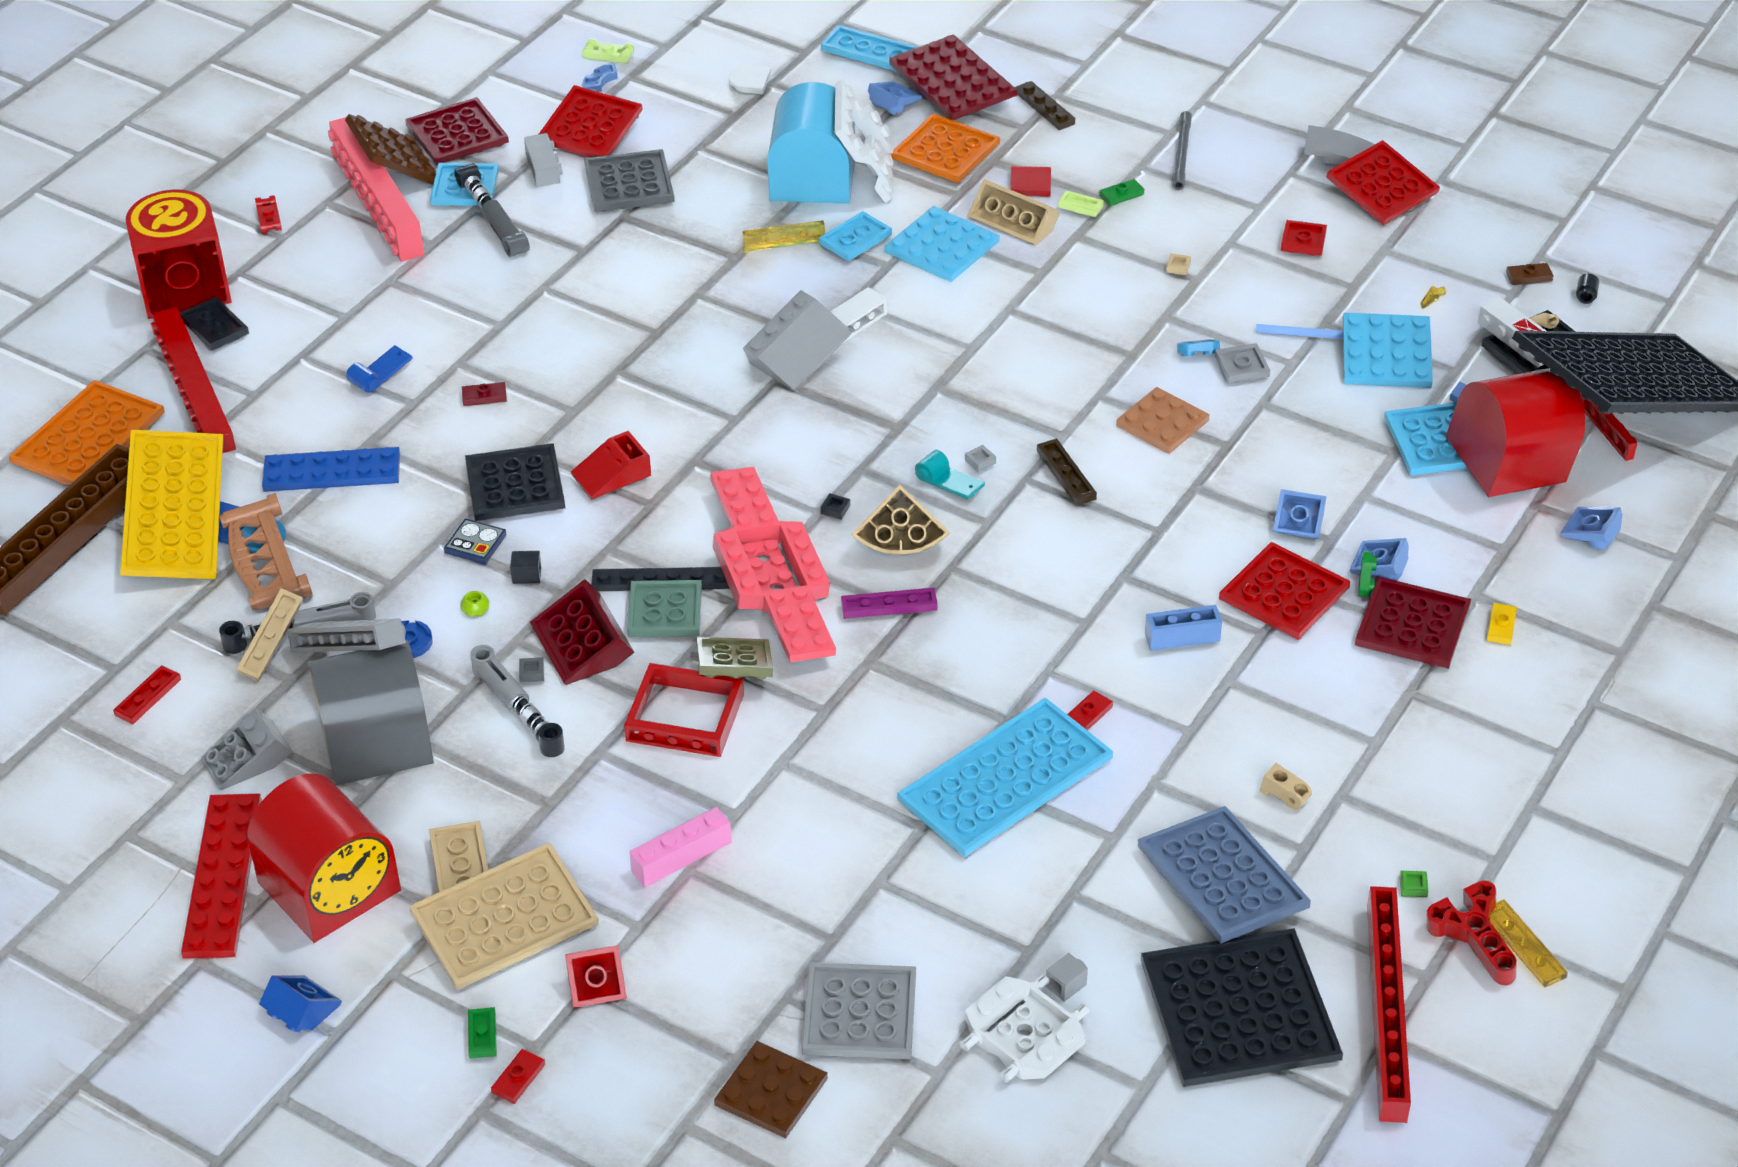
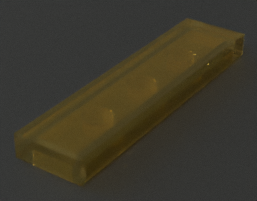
M824 220L742 231L744 252L819 242V237L825 234Z
M1503 899L1496 902V908L1490 914L1491 924L1539 982L1546 988L1566 979L1567 970L1506 900Z

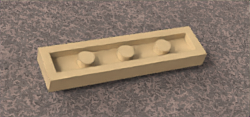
M282 588L280 589L236 669L238 673L258 682L260 681L287 632L286 629L289 628L303 603L302 597Z

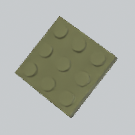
M697 637L696 647L699 675L710 678L717 677L718 675L731 678L752 676L756 679L773 677L769 639Z

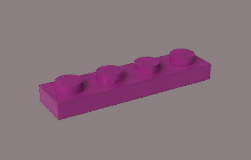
M934 587L841 596L844 619L938 610Z

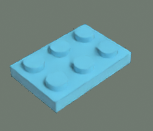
M862 211L819 237V244L849 262L891 236L892 228Z

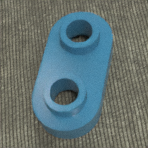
M1218 339L1177 343V352L1182 353V356H1194L1195 352L1203 351V354H1215V350L1220 349V340Z

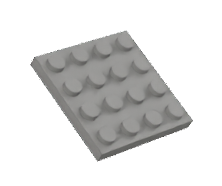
M810 962L802 1055L911 1059L916 966Z

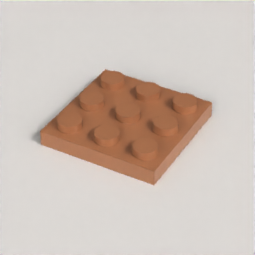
M1156 387L1117 418L1116 426L1170 454L1209 421L1210 414Z

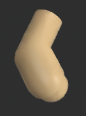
M1542 313L1529 318L1540 327L1549 329L1555 328L1559 323V317L1555 314Z

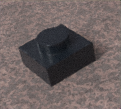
M829 493L820 507L821 514L842 520L850 507V499Z

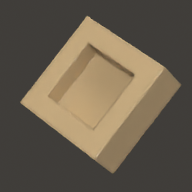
M1171 253L1166 272L1176 275H1187L1191 256Z

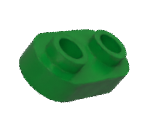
M1363 551L1358 597H1368L1369 593H1373L1374 579H1370L1371 571H1376L1377 557H1373V552Z

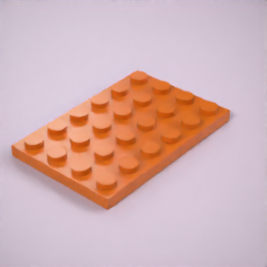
M93 380L9 456L10 463L69 486L114 445L119 444L128 447L130 445L131 430H147L165 413L164 406Z

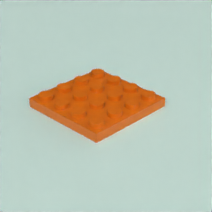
M933 113L893 150L891 156L893 160L959 184L1000 144V137Z

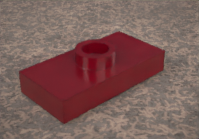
M505 382L462 386L463 406L507 402Z

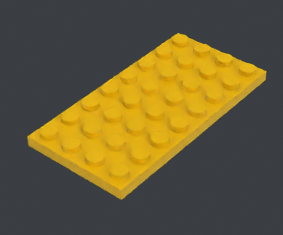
M131 430L121 576L216 579L223 434Z

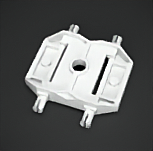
M1041 974L1030 983L1005 976L965 1009V1019L970 1035L960 1041V1046L964 1051H968L977 1044L987 1053L998 1056L1006 1066V1069L999 1074L1000 1078L1006 1083L1015 1075L1022 1080L1046 1078L1085 1044L1086 1036L1079 1021L1089 1013V1008L1085 1004H1081L1076 1010L1069 1013L1040 990L1049 983V979L1045 974ZM1022 1001L1024 1003L1023 1005L1018 1006L1016 1011H1014L1005 1020L999 1022L998 1026H996L992 1031H987L989 1027H991L995 1022H997L1001 1017H1003L1019 1002ZM1021 1030H1027L1031 1032V1035L1021 1036L1018 1034V1032Z

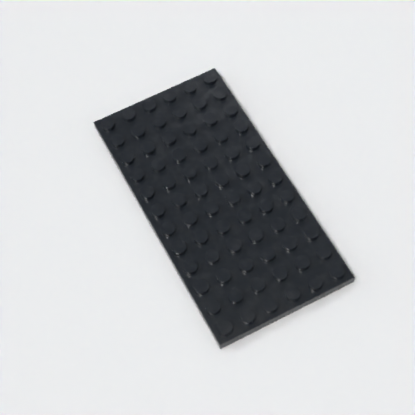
M1515 331L1512 337L1519 344L1518 347L1534 355V359L1537 362L1548 366L1552 374L1562 377L1566 385L1580 391L1584 399L1594 402L1597 405V409L1605 414L1738 412V380L1676 334Z

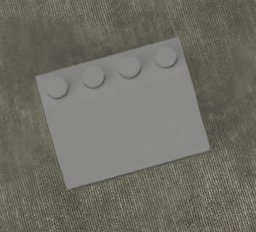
M800 290L743 347V350L750 364L795 392L852 334V331L818 300Z

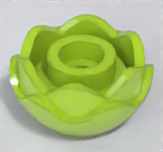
M470 591L463 596L460 608L469 617L482 616L489 609L490 601L484 593Z

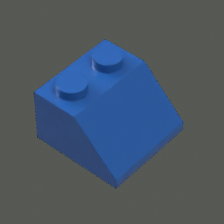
M272 975L259 1005L267 1010L266 1013L269 1016L285 1022V1026L288 1029L300 1032L301 1030H313L341 1005L342 1000L305 975Z

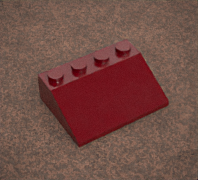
M586 579L530 621L532 628L565 685L615 668L635 653L601 594Z

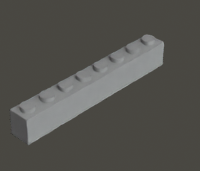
M401 618L311 622L286 629L291 652L382 650L406 643V630L401 622Z

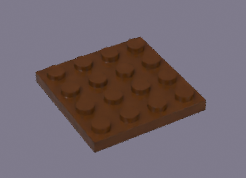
M347 115L345 119L347 125L371 162L434 185L436 170L431 166L430 160L425 157L422 148L417 145L416 139L409 134L403 135L394 128H385L376 121H373V123L369 122L360 115Z

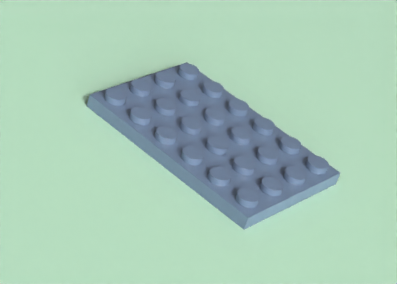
M1226 806L1138 839L1139 849L1220 943L1310 908L1311 900Z

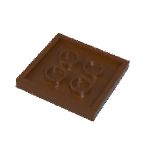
M756 1041L714 1098V1105L786 1139L827 1081L828 1072Z

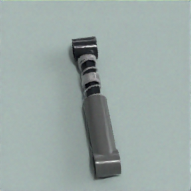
M471 163L454 169V176L460 188L465 187L472 194V197L481 208L482 215L502 241L506 254L512 257L529 251L530 245L526 234L517 229L497 200H492L489 191L484 187V184H481V176L476 164Z

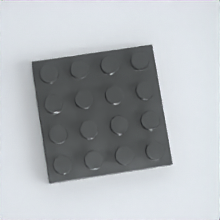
M663 149L584 158L594 212L675 202Z

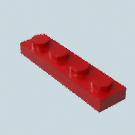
M1582 397L1584 411L1588 418L1625 461L1633 460L1637 448L1636 439L1626 430L1613 413L1605 414L1599 411L1594 402Z

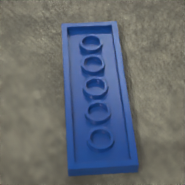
M365 448L265 455L262 480L263 492L399 483L400 448Z

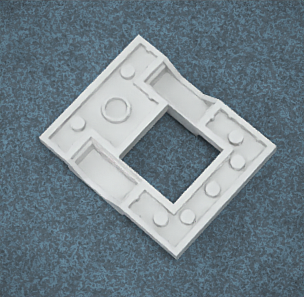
M843 79L836 82L835 133L855 162L864 163L868 166L874 175L875 190L884 203L892 200L893 160L891 156L893 148L889 143L890 130L887 125H883L879 113L876 110L874 111L870 104L863 107L862 102L854 96L851 86H847ZM853 121L865 136V144H863L860 137H856L852 128Z

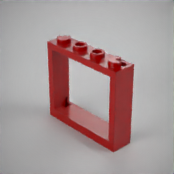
M649 663L624 724L626 742L721 757L744 696L743 678H731L724 675L710 678L699 675L698 670ZM654 684L729 696L716 731L711 732L640 720Z

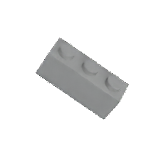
M547 133L524 137L525 152L536 186L541 187L560 183V175H563L561 163H559L557 151L555 152L553 140H549Z

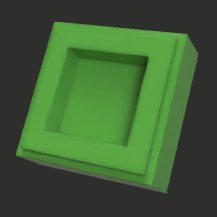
M1401 870V896L1428 897L1427 871Z

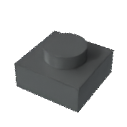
M543 657L519 659L520 682L544 681Z

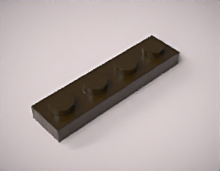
M1029 81L1015 86L1017 95L1058 130L1075 125L1076 118L1034 82Z
M1057 438L1037 444L1038 454L1076 506L1097 500V492Z

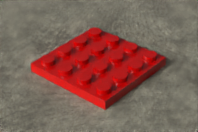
M573 85L539 134L547 133L549 140H553L555 148L592 158L612 155L642 112L643 107L642 104Z
M1383 140L1329 170L1326 175L1327 179L1382 225L1387 224L1436 195L1440 190V186Z
M1270 542L1219 592V599L1299 640L1350 588V580Z

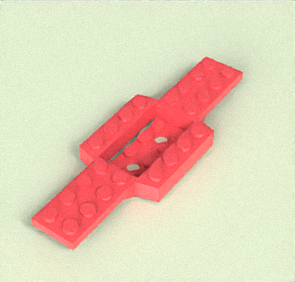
M755 467L711 472L710 480L730 525L729 529L714 533L713 550L738 609H760L769 614L789 663L835 656L836 647L815 603V600L829 595L830 581L803 522L778 521ZM779 540L800 586L798 587L778 546ZM764 555L767 556L769 560L762 561L760 558L757 557ZM780 586L782 589L774 590L771 587Z

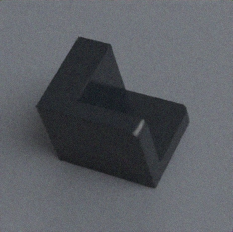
M512 551L510 570L513 584L540 583L542 571L540 551Z

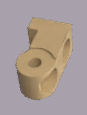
M1277 763L1264 775L1259 792L1267 797L1271 793L1280 800H1283L1287 806L1296 810L1300 809L1312 795V790L1305 781Z

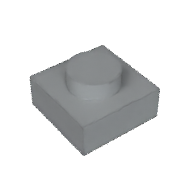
M981 445L965 453V461L979 472L995 464L996 456L984 445Z

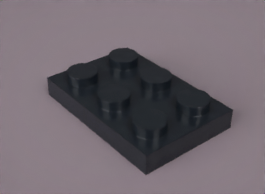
M217 297L180 312L184 324L212 351L249 334L248 327Z

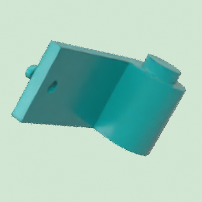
M937 449L933 450L915 465V474L919 480L966 499L974 496L975 493L985 486L984 481L951 469L947 456Z

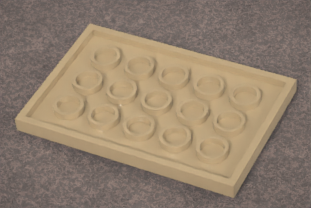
M550 842L409 906L410 913L456 990H460L599 925L597 915Z

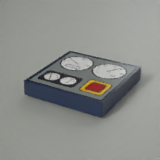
M465 518L444 546L445 554L486 565L506 537V529Z

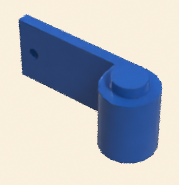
M394 345L368 367L358 362L352 364L347 370L346 379L363 391L370 393L411 361L413 357Z

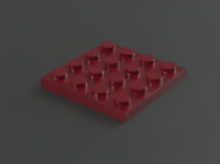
M478 97L405 119L406 126L435 165L464 158L465 156L509 143V137Z
M1378 577L1357 633L1355 646L1449 669L1470 608L1471 599Z

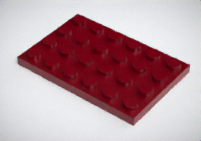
M954 34L889 58V65L951 120H956L1017 96V89Z

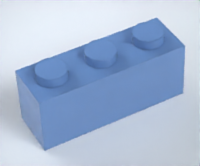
M1216 605L1146 614L1145 637L1150 651L1220 642L1222 619Z

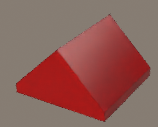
M618 945L565 954L574 1008L627 998Z

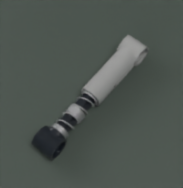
M358 592L348 600L298 610L289 628L311 622L375 620L376 612L373 597L368 592ZM235 620L223 623L219 628V633L224 651L230 654H237L245 650L247 643L252 642L262 622L260 621L259 625L256 626L252 624L243 625Z
M478 645L474 647L470 653L474 675L482 678L511 712L520 715L522 722L528 728H531V732L536 736V740L540 745V751L544 756L557 757L561 755L565 749L562 727L557 723L544 721L545 717L541 716V712L532 703H529V695L495 657L491 646Z

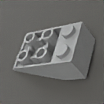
M255 709L205 753L201 759L218 787L224 790L275 768L293 751L274 722L258 709Z

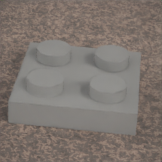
M1257 343L1215 350V358L1228 383L1270 377V368Z

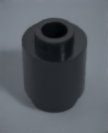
M1590 273L1579 277L1576 296L1581 303L1589 304L1597 298L1599 289L1598 277Z

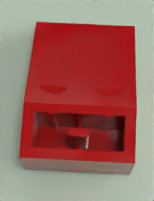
M628 430L608 438L571 471V475L592 500L651 476L650 455Z

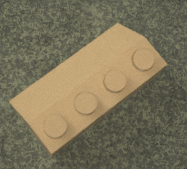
M983 179L967 216L1037 245L1053 231L1061 212L1049 205Z

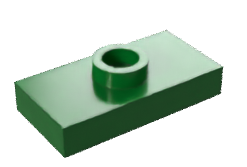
M1133 178L1099 190V196L1109 206L1144 195L1145 189Z
M495 1007L468 1010L469 1059L497 1056Z

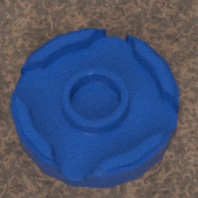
M409 620L401 621L406 630L405 640L409 642L413 658L425 654L433 643L431 629L421 621L415 620L416 623H409Z

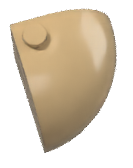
M899 485L851 535L860 543L873 550L892 555H908L922 552L937 545L950 532Z

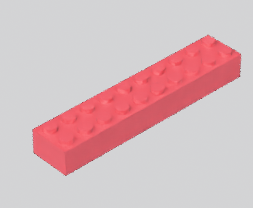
M346 117L330 121L328 136L333 144L330 147L333 158H337L339 168H343L346 179H350L352 189H356L359 200H363L366 211H370L372 221L377 222L378 230L380 233L383 232L385 242L390 244L393 255H397L401 262L423 256L424 249L420 222L385 167L370 161L347 125Z

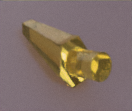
M1431 286L1420 302L1421 308H1426L1437 301L1439 296L1445 295L1446 288L1444 286L1439 288Z

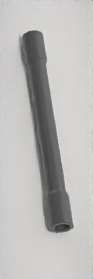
M1188 111L1180 114L1176 167L1172 184L1175 190H1182L1185 186L1188 139L1192 121V114Z

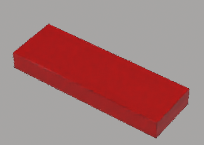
M161 665L113 709L114 716L134 724L181 680L180 673Z

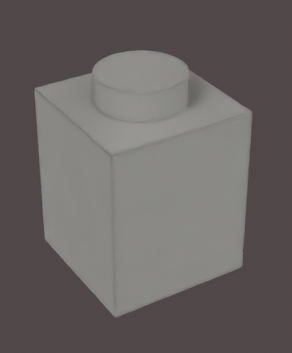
M1068 953L1046 969L1049 983L1045 987L1065 1002L1087 985L1088 967H1086L1082 960L1076 959Z

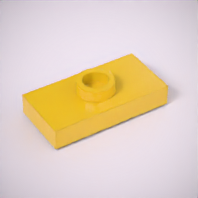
M1493 603L1487 641L1511 645L1517 611L1516 606Z

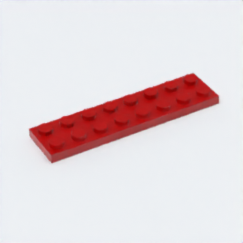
M260 793L210 795L181 950L183 959L236 957L252 862L247 832L252 815L262 801Z

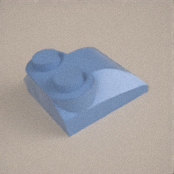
M894 81L869 83L868 87L869 99L872 101V104L884 107L888 113L895 115L898 112H902L905 106L913 104L922 98L921 95Z
M1281 489L1273 532L1319 539L1327 496Z
M1577 507L1562 529L1561 537L1589 542L1590 547L1598 550L1606 549L1621 529L1623 516L1621 507Z
M1407 539L1362 541L1350 568L1351 574L1360 575L1363 551L1373 552V557H1377L1376 571H1371V576H1379L1397 581L1402 576L1409 559Z

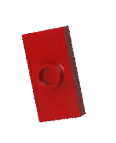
M1093 690L1067 715L1088 731L1113 707V701Z
M521 1049L492 1085V1094L515 1104L543 1069L545 1059Z

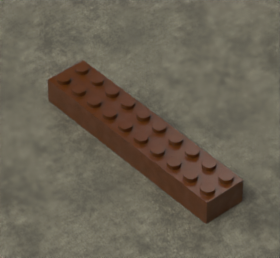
M119 444L114 445L0 547V614L7 615L125 507L129 448Z

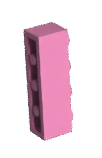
M715 807L629 851L631 872L644 887L659 881L732 843L730 821Z

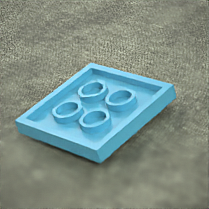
M471 163L438 164L430 197L431 205L479 206L468 189L458 186L454 176V169ZM475 163L480 172L481 184H484L493 200L499 165Z

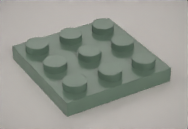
M631 581L628 637L700 636L702 581Z

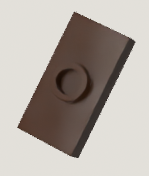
M1548 263L1508 266L1506 269V274L1512 285L1551 282L1554 277Z

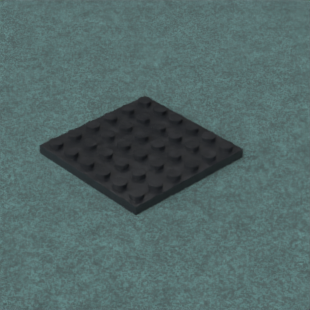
M1295 928L1237 937L1223 943L1212 941L1141 953L1140 960L1183 1087L1342 1061V1049Z

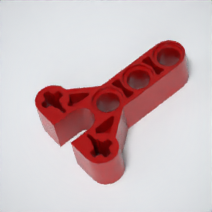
M1482 880L1463 889V903L1469 910L1468 912L1458 911L1448 897L1428 907L1427 930L1431 935L1435 937L1448 936L1468 943L1496 983L1509 985L1515 981L1517 959L1490 922V914L1496 908V887L1492 882ZM1500 967H1508L1509 969L1505 970L1501 969Z

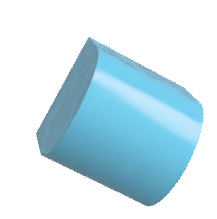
M806 82L795 85L782 94L775 109L768 152L769 201L850 204L855 160L835 133V87L820 82ZM853 121L852 128L855 134V122Z

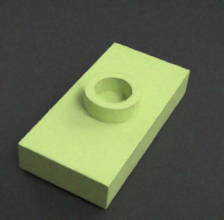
M1065 191L1058 201V208L1096 217L1103 207L1104 200Z

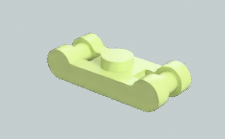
M589 39L582 51V56L586 59L627 63L634 52V46L630 43H626L624 46L611 43H597L596 40Z

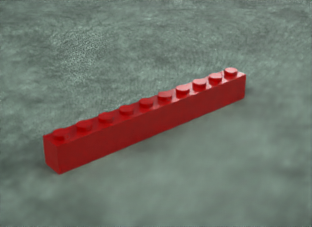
M174 307L152 313L154 321L150 323L152 332L156 336L158 346L161 347L164 360L167 359V366L169 372L172 373L175 385L178 384L179 395L183 397L185 409L188 410L191 423H194L195 432L223 434L222 453L236 450L233 432L178 308Z
M1370 886L1367 918L1379 1122L1407 1123L1411 1106L1397 887Z

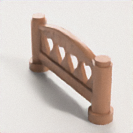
M276 493L267 495V499L241 506L219 515L223 528L228 527V544L233 566L245 587L252 594V596L248 597L252 610L257 609V611L270 607L281 588L300 597L303 596V598L313 596L306 574L295 575L274 517L283 515ZM244 526L258 528L248 538L242 537L244 533L240 530ZM250 542L264 544L254 554H249V548L246 547ZM254 559L270 560L261 570H254L255 564L252 563ZM260 575L276 576L266 587H261V580H258Z

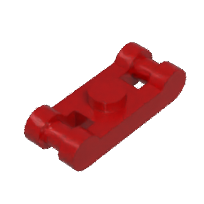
M275 195L265 199H261V197L255 198L261 233H268V230L274 229L276 231L282 230Z

